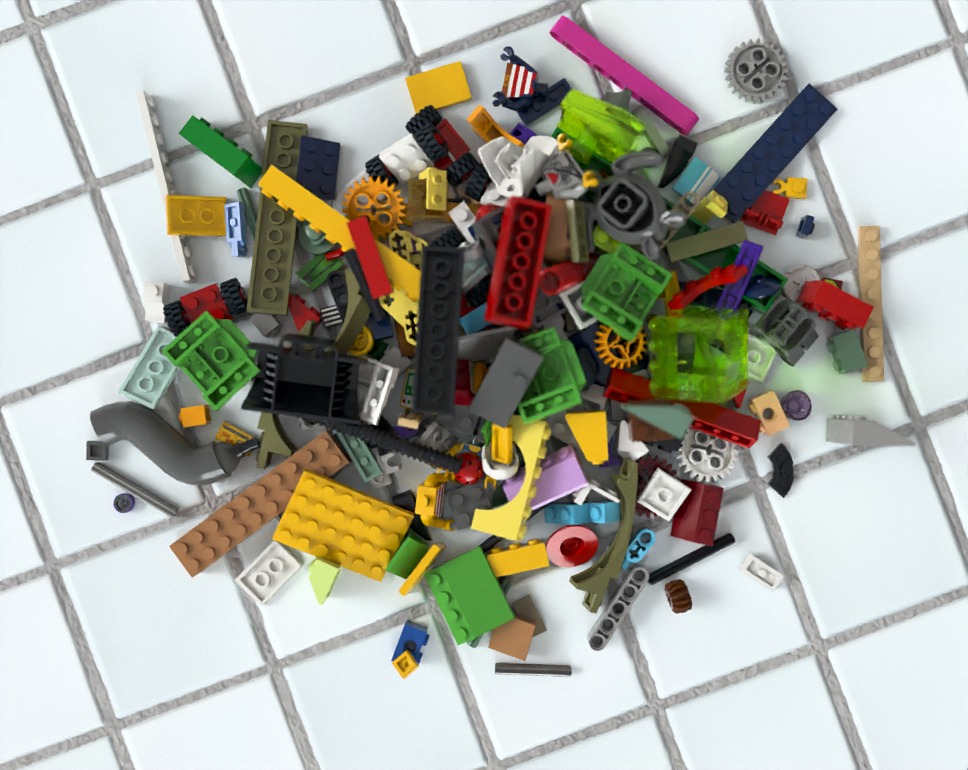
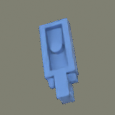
M239 201L225 204L226 239L232 248V257H246L247 237L244 202Z

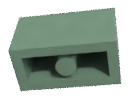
M847 330L827 337L828 342L826 346L833 355V366L839 374H847L868 366L856 330Z

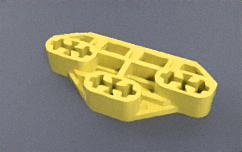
M406 230L393 231L389 236L390 250L401 257L400 247L396 243L398 238L401 237L403 240L400 241V244L403 248L401 249L402 254L406 258L405 261L415 268L416 265H419L421 271L422 246H429V244ZM411 239L417 242L416 249L417 252L421 251L420 254L412 255L413 247ZM392 287L394 293L389 295L394 302H391V306L386 304V302H389V295L379 298L380 304L404 327L407 341L416 346V341L412 339L415 336V331L412 328L409 329V326L414 327L409 318L412 317V313L415 314L417 317L414 318V323L417 326L419 301L413 302L405 296L407 292L402 288L398 291Z

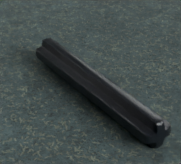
M354 248L346 250L344 255L375 320H383L386 314L379 299L374 300L356 250Z

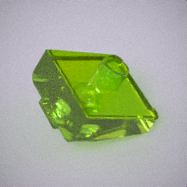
M576 89L569 91L560 103L561 117L556 126L575 138L568 151L574 158L585 164L590 161L595 152L611 163L624 154L634 152L647 128L644 122L628 111Z

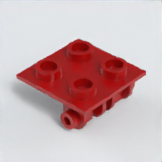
M765 190L750 208H746L740 221H743V224L776 236L778 229H781L783 225L782 219L790 199Z

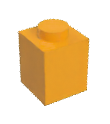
M209 405L180 408L179 421L183 424V428L212 424Z

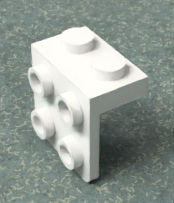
M590 477L587 478V486L571 493L572 500L579 505L583 504L590 489L599 492L618 504L620 502L615 491L606 486L604 489L600 488L601 484Z

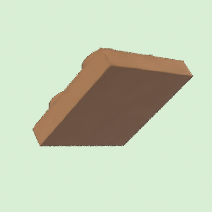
M515 616L514 619L493 629L488 648L525 661L537 623Z

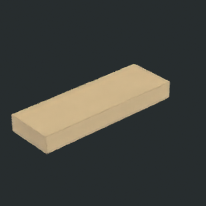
M405 408L398 419L397 425L418 429L423 420L424 413H411L412 409Z

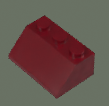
M681 479L680 482L690 487L691 491L673 516L670 536L693 543L713 546L724 488L717 485Z

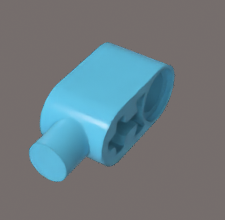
M639 528L630 538L621 566L624 570H627L632 562H639L654 544L655 534L649 528ZM648 532L650 534L649 540L642 542L640 539L641 535ZM637 541L643 547L640 548L635 542ZM630 549L635 550V551L637 552V554H636V555H633V554L631 555L630 552H629V550H630Z

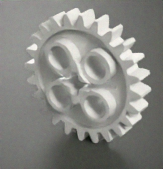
M688 428L678 451L680 455L676 459H682L679 467L685 465L684 473L690 471V478L697 476L698 482L704 478L705 483L710 482L711 478L712 482H716L718 478L720 480L724 479V474H731L729 469L736 467L732 462L739 460L734 457L739 451L734 449L737 444L693 428ZM697 434L703 437V443L698 442ZM716 440L720 441V443L722 444L721 449H718L716 447ZM692 453L698 455V462L692 459ZM711 459L716 460V468L711 465Z

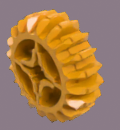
M603 324L599 325L602 332L595 333V335L600 337L594 340V343H599V347H596L595 351H601L598 357L604 358V364L610 362V367L612 368L616 365L618 369H622L623 366L630 368L631 363L633 365L637 364L636 358H643L640 352H646L647 350L643 348V345L648 344V341H643V337L647 336V333H641L644 329L643 326L631 342H634V347L628 355L631 343L624 341L622 345H614L618 343V340L624 339L615 332H613L612 340L607 342L612 328ZM609 349H617L618 354H621V359L612 355Z

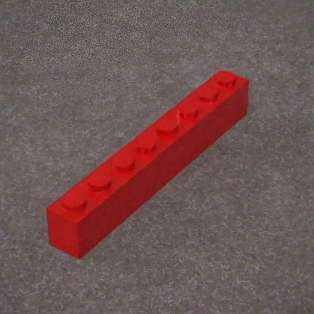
M614 367L607 377L603 393L604 397L621 403H627L628 399L671 398V406H674L676 403L690 410L689 415L694 417L689 426L690 428L748 449L758 441L761 420L755 419L750 415H744L733 409L719 406L714 402H708L697 396L683 393L678 389H672L659 382H653L642 376L628 373L623 369Z

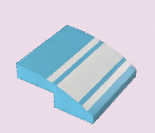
M695 156L671 190L681 197L687 192H694L701 201L716 187L722 178ZM693 195L685 198L687 204L690 206L695 205L696 199Z

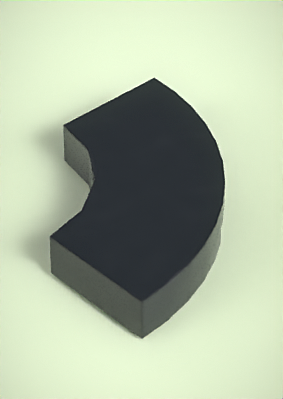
M780 443L767 456L773 468L772 478L768 485L784 498L792 486L794 470L793 460L789 451Z

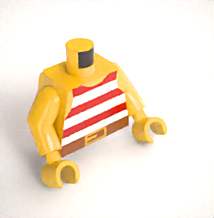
M453 472L448 473L447 477H444L446 473L429 474L426 480L418 486L415 513L420 515L423 524L426 526L442 527L443 530L454 531L455 529L450 528V523L455 522L453 519L442 520L447 481L455 484L460 482L455 479Z

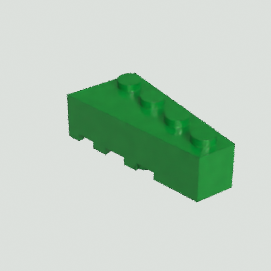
M192 115L178 134L249 188H252L261 176L263 169L251 159L253 155L245 148H242V150L238 149V144L231 138L227 140L223 138L225 134L216 127L212 130L210 128L211 124L204 118L197 119Z

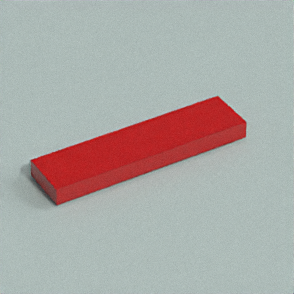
M363 216L346 222L373 299L375 300L393 293L367 217Z

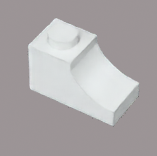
M144 281L142 300L145 304V321L167 323L165 320L166 316L163 313V306L169 304L171 285L161 282Z

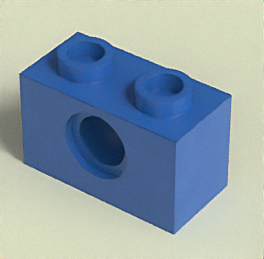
M406 620L391 661L396 660L406 650H409L419 664L423 655L420 652L422 645L426 646L430 636L427 634L428 628ZM413 641L417 647L410 649L406 643Z

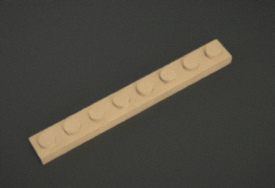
M880 226L857 227L859 299L874 307L864 329H860L861 347L868 364L867 367L861 368L862 382L884 381Z

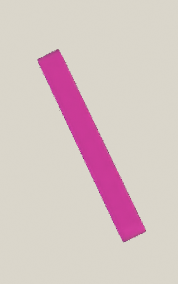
M561 16L550 30V35L556 41L620 89L631 90L632 98L682 135L687 136L699 121V117L693 111L569 18Z

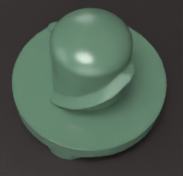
M306 220L299 230V241L302 247L308 253L315 256L331 251L335 245L325 238L326 234L320 230L317 233L309 227L310 222Z

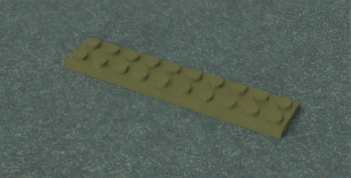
M268 120L262 177L270 166L273 165L296 182L300 139L302 135L307 136V124ZM260 187L247 312L287 316L298 218L293 215L294 211L288 208L285 210L277 204L278 199L275 197L270 199L264 195Z

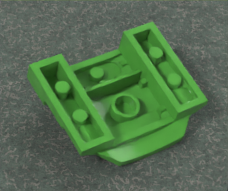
M621 242L614 253L604 254L599 257L580 287L584 298L581 308L597 317L598 320L614 329L613 332L631 343L642 327L643 320L655 300L665 289L673 274L653 261L650 262L645 256Z
M205 311L162 350V353L174 366H179L204 393L202 397L214 411H219L261 371L256 365L257 350L246 349L247 343H251L250 340L231 320L215 319L208 311Z
M555 326L520 339V341L544 353L541 364L518 404L524 424L528 425L583 403L580 393L586 383V379L573 344L560 338Z

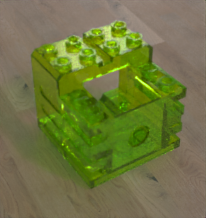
M691 308L683 312H668L650 320L649 330L652 333V340L649 343V350L652 354H656V360H651L649 364V370L652 372L649 389L655 398L725 403L748 388V309H738L732 312V308H708L702 311L701 308ZM677 333H695L696 353L694 354L693 366L682 372H677ZM715 339H721L725 346L726 352L722 356H715L710 351V344Z

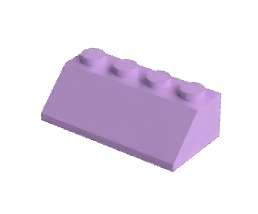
M572 444L541 459L540 467L542 471L540 478L536 479L535 486L537 491L535 497L531 499L530 506L534 510L588 485L581 459ZM526 465L518 468L517 473L511 478L502 480L503 489L509 502L517 496L524 484Z

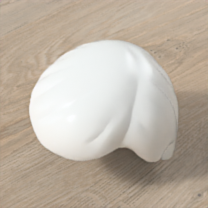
M492 441L488 447L483 446L482 467L484 472L496 480H506L515 475L519 468V456L516 453L515 445L513 444V462L509 465L492 460Z

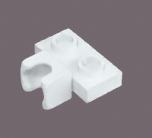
M379 447L370 449L384 472L370 480L373 490L391 484L390 473L402 469L401 464L393 465L391 463V458L397 455L395 451L382 455Z

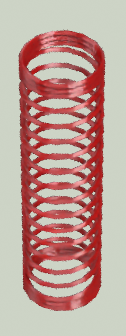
M589 253V261L594 267V263L596 264L597 258L599 259L600 256L596 253ZM572 260L546 268L540 273L539 287L546 294H557L585 281L590 273V269L587 263L585 265L583 263H573ZM553 272H554V279H555V282L557 283V285H556V284L554 283V281H553ZM547 275H548L549 284L551 285L552 288H550V286L548 285Z

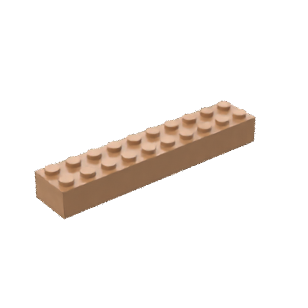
M328 429L169 547L193 578L284 512L305 468L330 478L352 462V459L336 440L332 430Z

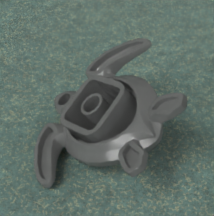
M648 151L624 154L612 163L611 169L614 175L603 179L602 175L593 169L581 170L583 174L586 172L594 173L595 176L591 179L595 178L598 180L596 186L592 187L589 185L588 189L595 192L593 202H583L588 253H593L595 250L594 221H597L599 227L617 241L626 244H641L642 251L650 262L659 258L661 249L656 241L666 236L668 226L677 229L686 224L687 216L685 214L672 210L667 211L664 199L656 186L646 178L632 173L639 168L661 164L663 162L661 155Z

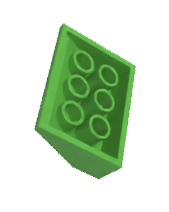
M481 546L439 564L424 573L457 645L473 640L515 618Z

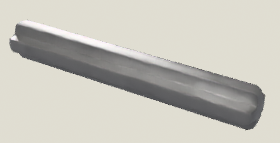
M496 663L495 674L571 677L572 668L570 665Z

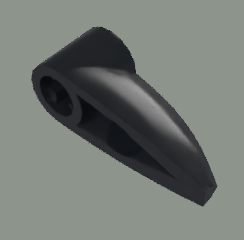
M678 135L658 183V188H664L677 178L693 156L698 142Z
M410 489L392 496L395 506L414 513L409 527L426 541L432 540L428 527L423 524L420 515L415 513L416 497L413 491Z

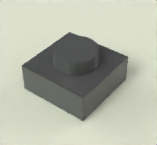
M86 441V460H108L109 446L101 441Z

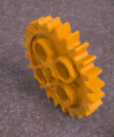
M370 175L369 181H366L362 177V184L355 181V188L349 186L348 190L350 193L344 194V197L348 200L342 201V205L347 206L342 209V213H347L348 215L345 218L350 221L360 218L361 215L369 216L370 222L368 223L375 239L378 240L379 235L386 239L387 232L391 234L393 229L399 230L400 227L397 223L403 224L404 222L401 217L405 216L406 212L401 209L406 208V204L400 202L405 197H398L401 190H394L395 183L390 186L387 185L388 179L381 182V177L378 176L377 180L374 181L372 175ZM385 194L388 200L381 202L378 199V195ZM365 195L368 198V202L361 203L358 200V196ZM372 205L378 208L376 212H373V209H371ZM391 206L392 208H391V209H388V208H381V207ZM386 213L390 216V220L383 221L380 215Z

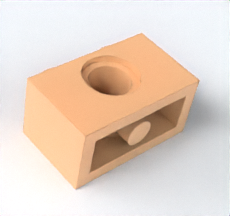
M768 390L748 399V409L751 415H755L756 419L761 420L759 432L763 433V435L769 436L790 426L774 390ZM766 408L771 412L770 417L767 419L763 416V411Z

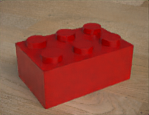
M824 280L806 281L796 300V303L801 305L807 312L812 313L813 311L817 313L818 318L824 321L830 320L834 322L835 327L842 330L846 328L850 330H855V328L864 329L874 308Z

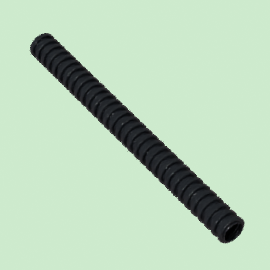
M301 417L302 420L313 421L315 425L319 423V426L322 427L324 425L327 429L330 427L332 431L342 432L343 435L348 434L349 437L360 438V441L366 440V443L372 442V445L383 446L385 450L387 448L391 452L394 450L396 454L400 452L402 456L413 457V460L419 459V462L425 461V464L430 463V466L436 465L438 469L440 467L444 471L447 469L449 473L453 471L455 475L459 473L463 463V458L461 457L458 459L456 455L445 454V451L439 452V449L427 448V445L416 444L414 440L411 442L408 438L405 440L403 436L399 438L397 434L386 433V430L380 431V428L369 427V424L363 425V422L351 424Z

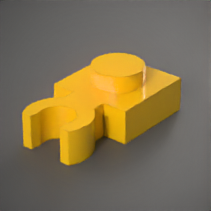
M788 177L786 178V183L781 179H775L772 184L779 185V190L771 191L772 193L779 195L785 192V198L791 199L806 198L807 178Z

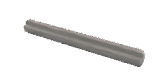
M95 462L92 466L91 471L153 508L171 518L177 515L179 510L177 507L99 462Z

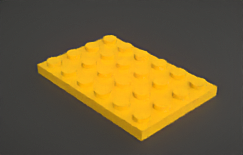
M305 468L272 539L313 556L325 558L342 565L341 567L381 582L387 571L385 568L394 557L414 517V513Z

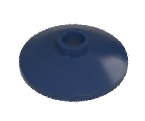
M757 274L750 278L743 295L749 298L771 296L779 290L780 282L772 276Z

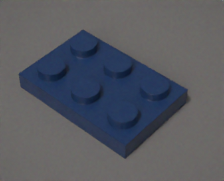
M304 135L301 136L296 182L319 199L328 201L335 199L340 143Z

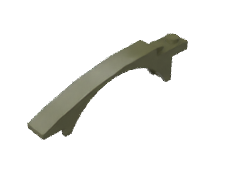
M345 269L343 273L348 288L347 313L341 331L336 338L340 348L339 354L348 353L371 312L353 272ZM329 348L327 353L335 352L332 348Z
M308 320L298 334L314 336L317 320ZM304 345L306 350L314 349L311 345ZM261 412L257 429L264 431L260 436V443L262 444L261 449L257 452L256 461L258 462L257 468L264 470L270 466L273 453L290 457L296 453L297 447L286 435L278 414Z
M628 457L624 458L618 475L611 473L609 478L615 486L620 499L621 513L616 536L606 553L594 565L571 576L569 580L576 589L586 591L582 605L589 612L597 614L602 604V598L609 586L610 578L618 579L631 535L636 506L638 463Z

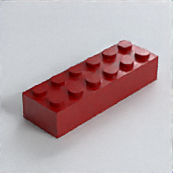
M512 196L506 201L484 321L522 330L531 327L552 205L517 196Z

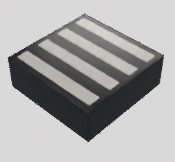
M336 305L320 309L325 328L344 323Z

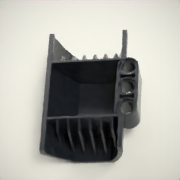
M292 333L284 334L278 345L257 342L247 343L246 349L259 350L257 366L261 371L256 375L249 393L241 405V410L360 424L357 383L359 365H367L368 359L366 357L339 354V344L334 339ZM290 342L293 345V347H285L283 343ZM304 345H311L314 350H306ZM330 347L334 349L335 352L327 353L324 349Z

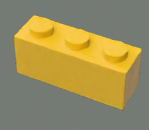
M539 538L530 539L527 544L522 545L520 542L509 544V548L494 547L490 549V552H487L488 562L496 577L549 566L544 540L540 541Z

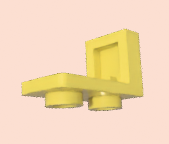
M434 167L426 168L425 171L419 173V181L427 182L426 208L428 210L445 211L447 171L438 170V168Z
M712 190L700 201L698 208L691 215L705 224L715 214L720 218L724 217L727 214L728 202Z

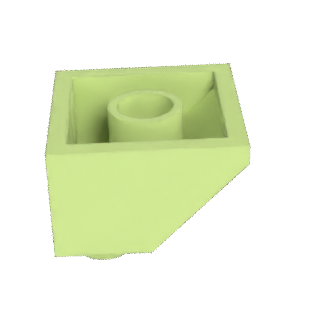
M316 557L312 560L308 571L311 572L308 578L320 605H323L328 599L342 568V565L322 557Z

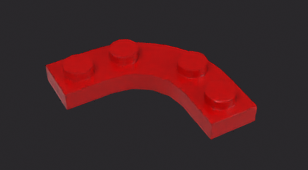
M732 264L723 269L721 267L714 268L710 271V274L696 281L691 280L687 282L683 290L672 295V299L667 303V306L670 310L684 309L704 291L718 285L737 282L748 272L745 264L738 266Z

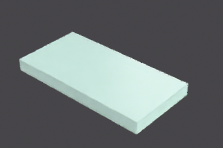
M161 326L156 327L118 391L119 394L154 411L180 368L179 366H174L162 353V350L176 338L171 331Z

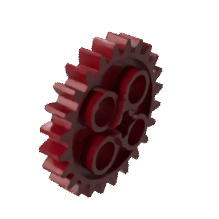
M648 454L647 459L641 456L640 461L635 460L634 462L638 463V475L642 476L641 481L637 483L636 497L646 485L644 469L647 470L649 480L651 473L658 467L669 475L675 476L677 471L671 470L673 465L670 463L665 466L666 459L664 458L659 462L658 455L655 456L654 460L650 454ZM636 501L635 512L638 510L639 517L642 516L643 512L647 518H649L650 513L657 517L655 512Z

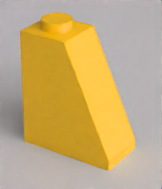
M606 411L565 412V418L587 461H592V464H603L604 461L608 460Z

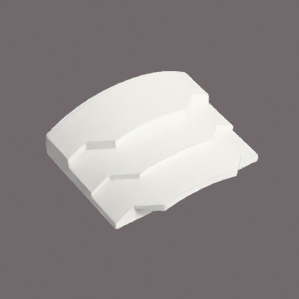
M366 357L368 359L367 365H359L357 383L360 422H363V425H378L383 407L386 406L391 388L395 386L400 369Z

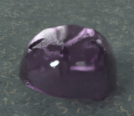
M801 390L788 392L780 401L784 414L789 420H804L811 413V400Z

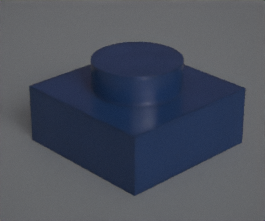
M806 215L801 218L796 237L803 239L812 234L815 227L813 216Z

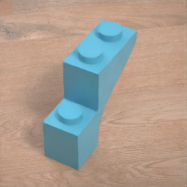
M615 501L583 502L582 505L575 502L551 503L544 508L545 523L578 525L589 522L610 523L620 521V507Z

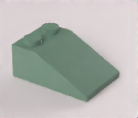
M621 403L620 405L621 408L681 440L694 418L689 415V409L676 403L674 406L646 403Z

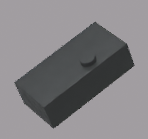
M507 334L474 395L468 410L505 429L541 364L544 353Z

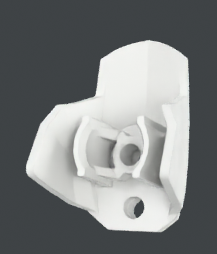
M532 136L525 146L521 148L507 138L500 137L480 147L478 153L490 178L496 184L498 193L508 197V199L512 196L523 198L542 175V169L553 149L557 145L559 146V144L553 137Z

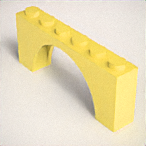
M513 414L508 425L513 426V440L521 449L525 459L526 476L524 484L517 496L508 504L492 510L476 509L471 529L521 541L527 532V526H525L526 519L530 517L532 512L530 503L531 499L536 495L537 487L535 483L536 479H539L542 468L540 463L541 459H544L546 455L545 443L546 439L550 438L551 428H549V423L540 420L525 425L521 416Z

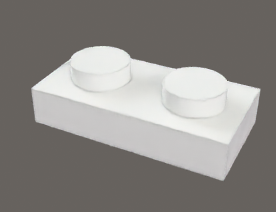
M752 554L747 556L739 570L772 592L775 591L784 577Z

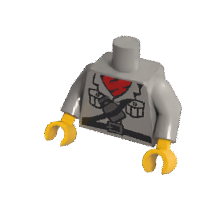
M566 134L558 136L557 142L559 146L557 145L553 149L543 166V181L535 185L540 196L551 191L556 200L578 199L589 189V185L594 187L598 184L597 179H591L595 174L592 172L583 174L569 151L564 150V148L572 146L571 139H567L566 143H564L567 137Z

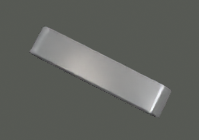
M635 564L629 569L589 631L587 640L592 650L601 651L606 647L648 582L649 573L642 565ZM638 570L644 572L643 577L640 579L634 578V574ZM626 587H633V592L630 595L624 594ZM615 604H623L622 609L614 611L613 607ZM605 620L612 621L610 627L605 628L602 626ZM595 636L602 638L598 644L592 643V639Z

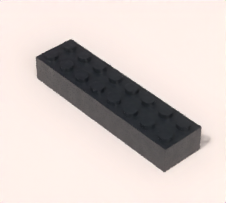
M422 246L411 413L455 414L465 259L464 248Z

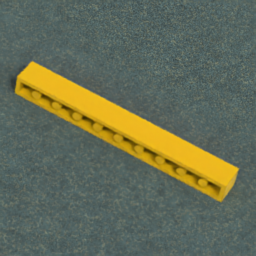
M270 166L258 183L264 195L270 199L272 197L278 199L277 204L285 210L288 208L294 211L293 215L302 222L304 219L310 222L309 227L317 233L320 230L326 234L325 238L335 245L337 242L342 245L341 250L343 252L351 248L355 249L346 223L350 220L276 167ZM374 238L388 279L391 281V286L398 291L402 288L407 292L405 296L413 302L419 301L421 271Z

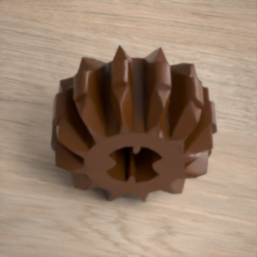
M672 580L665 584V595L674 613L682 614L692 609V598L683 580Z

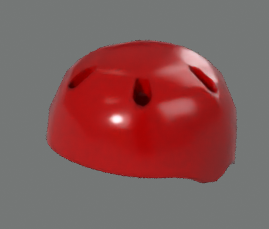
M472 452L458 455V459L460 457L463 458V463L457 475L454 474L455 478L465 485L477 483L484 473L480 457Z

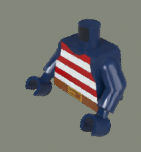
M507 46L503 50L507 52L508 56L503 53L501 60H510V63H507L502 92L498 91L493 95L498 100H494L492 104L495 107L502 104L504 108L519 111L529 105H533L536 94L546 96L548 84L539 83L538 72L519 56L514 55L513 48Z

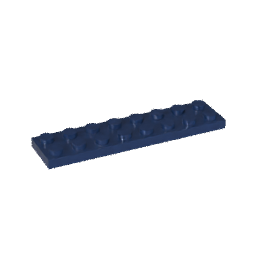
M810 83L713 189L728 202L725 217L732 224L742 217L746 208H750L838 110Z

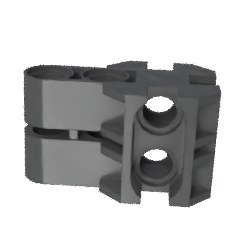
M779 296L753 326L755 331L761 334V339L771 346L785 363L792 367L805 354L804 350H808L819 337L814 329L816 323L809 319L810 314L795 302L790 304L787 298Z

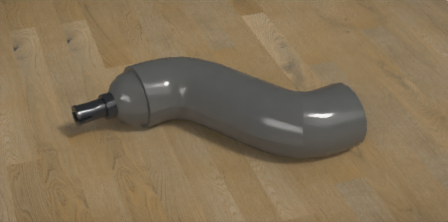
M133 401L114 402L90 412L92 427L102 443L110 446L121 440H128L167 475L189 485H208L230 477L239 465L241 458L245 457L247 453L261 448L256 436L241 444L238 442L233 445L230 442L212 441L204 446H195L158 413Z

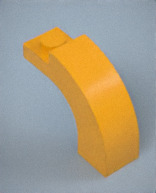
M478 105L466 119L473 127L472 130L486 144L493 139L505 137L521 148L525 146L522 141L514 138L502 129L481 105Z

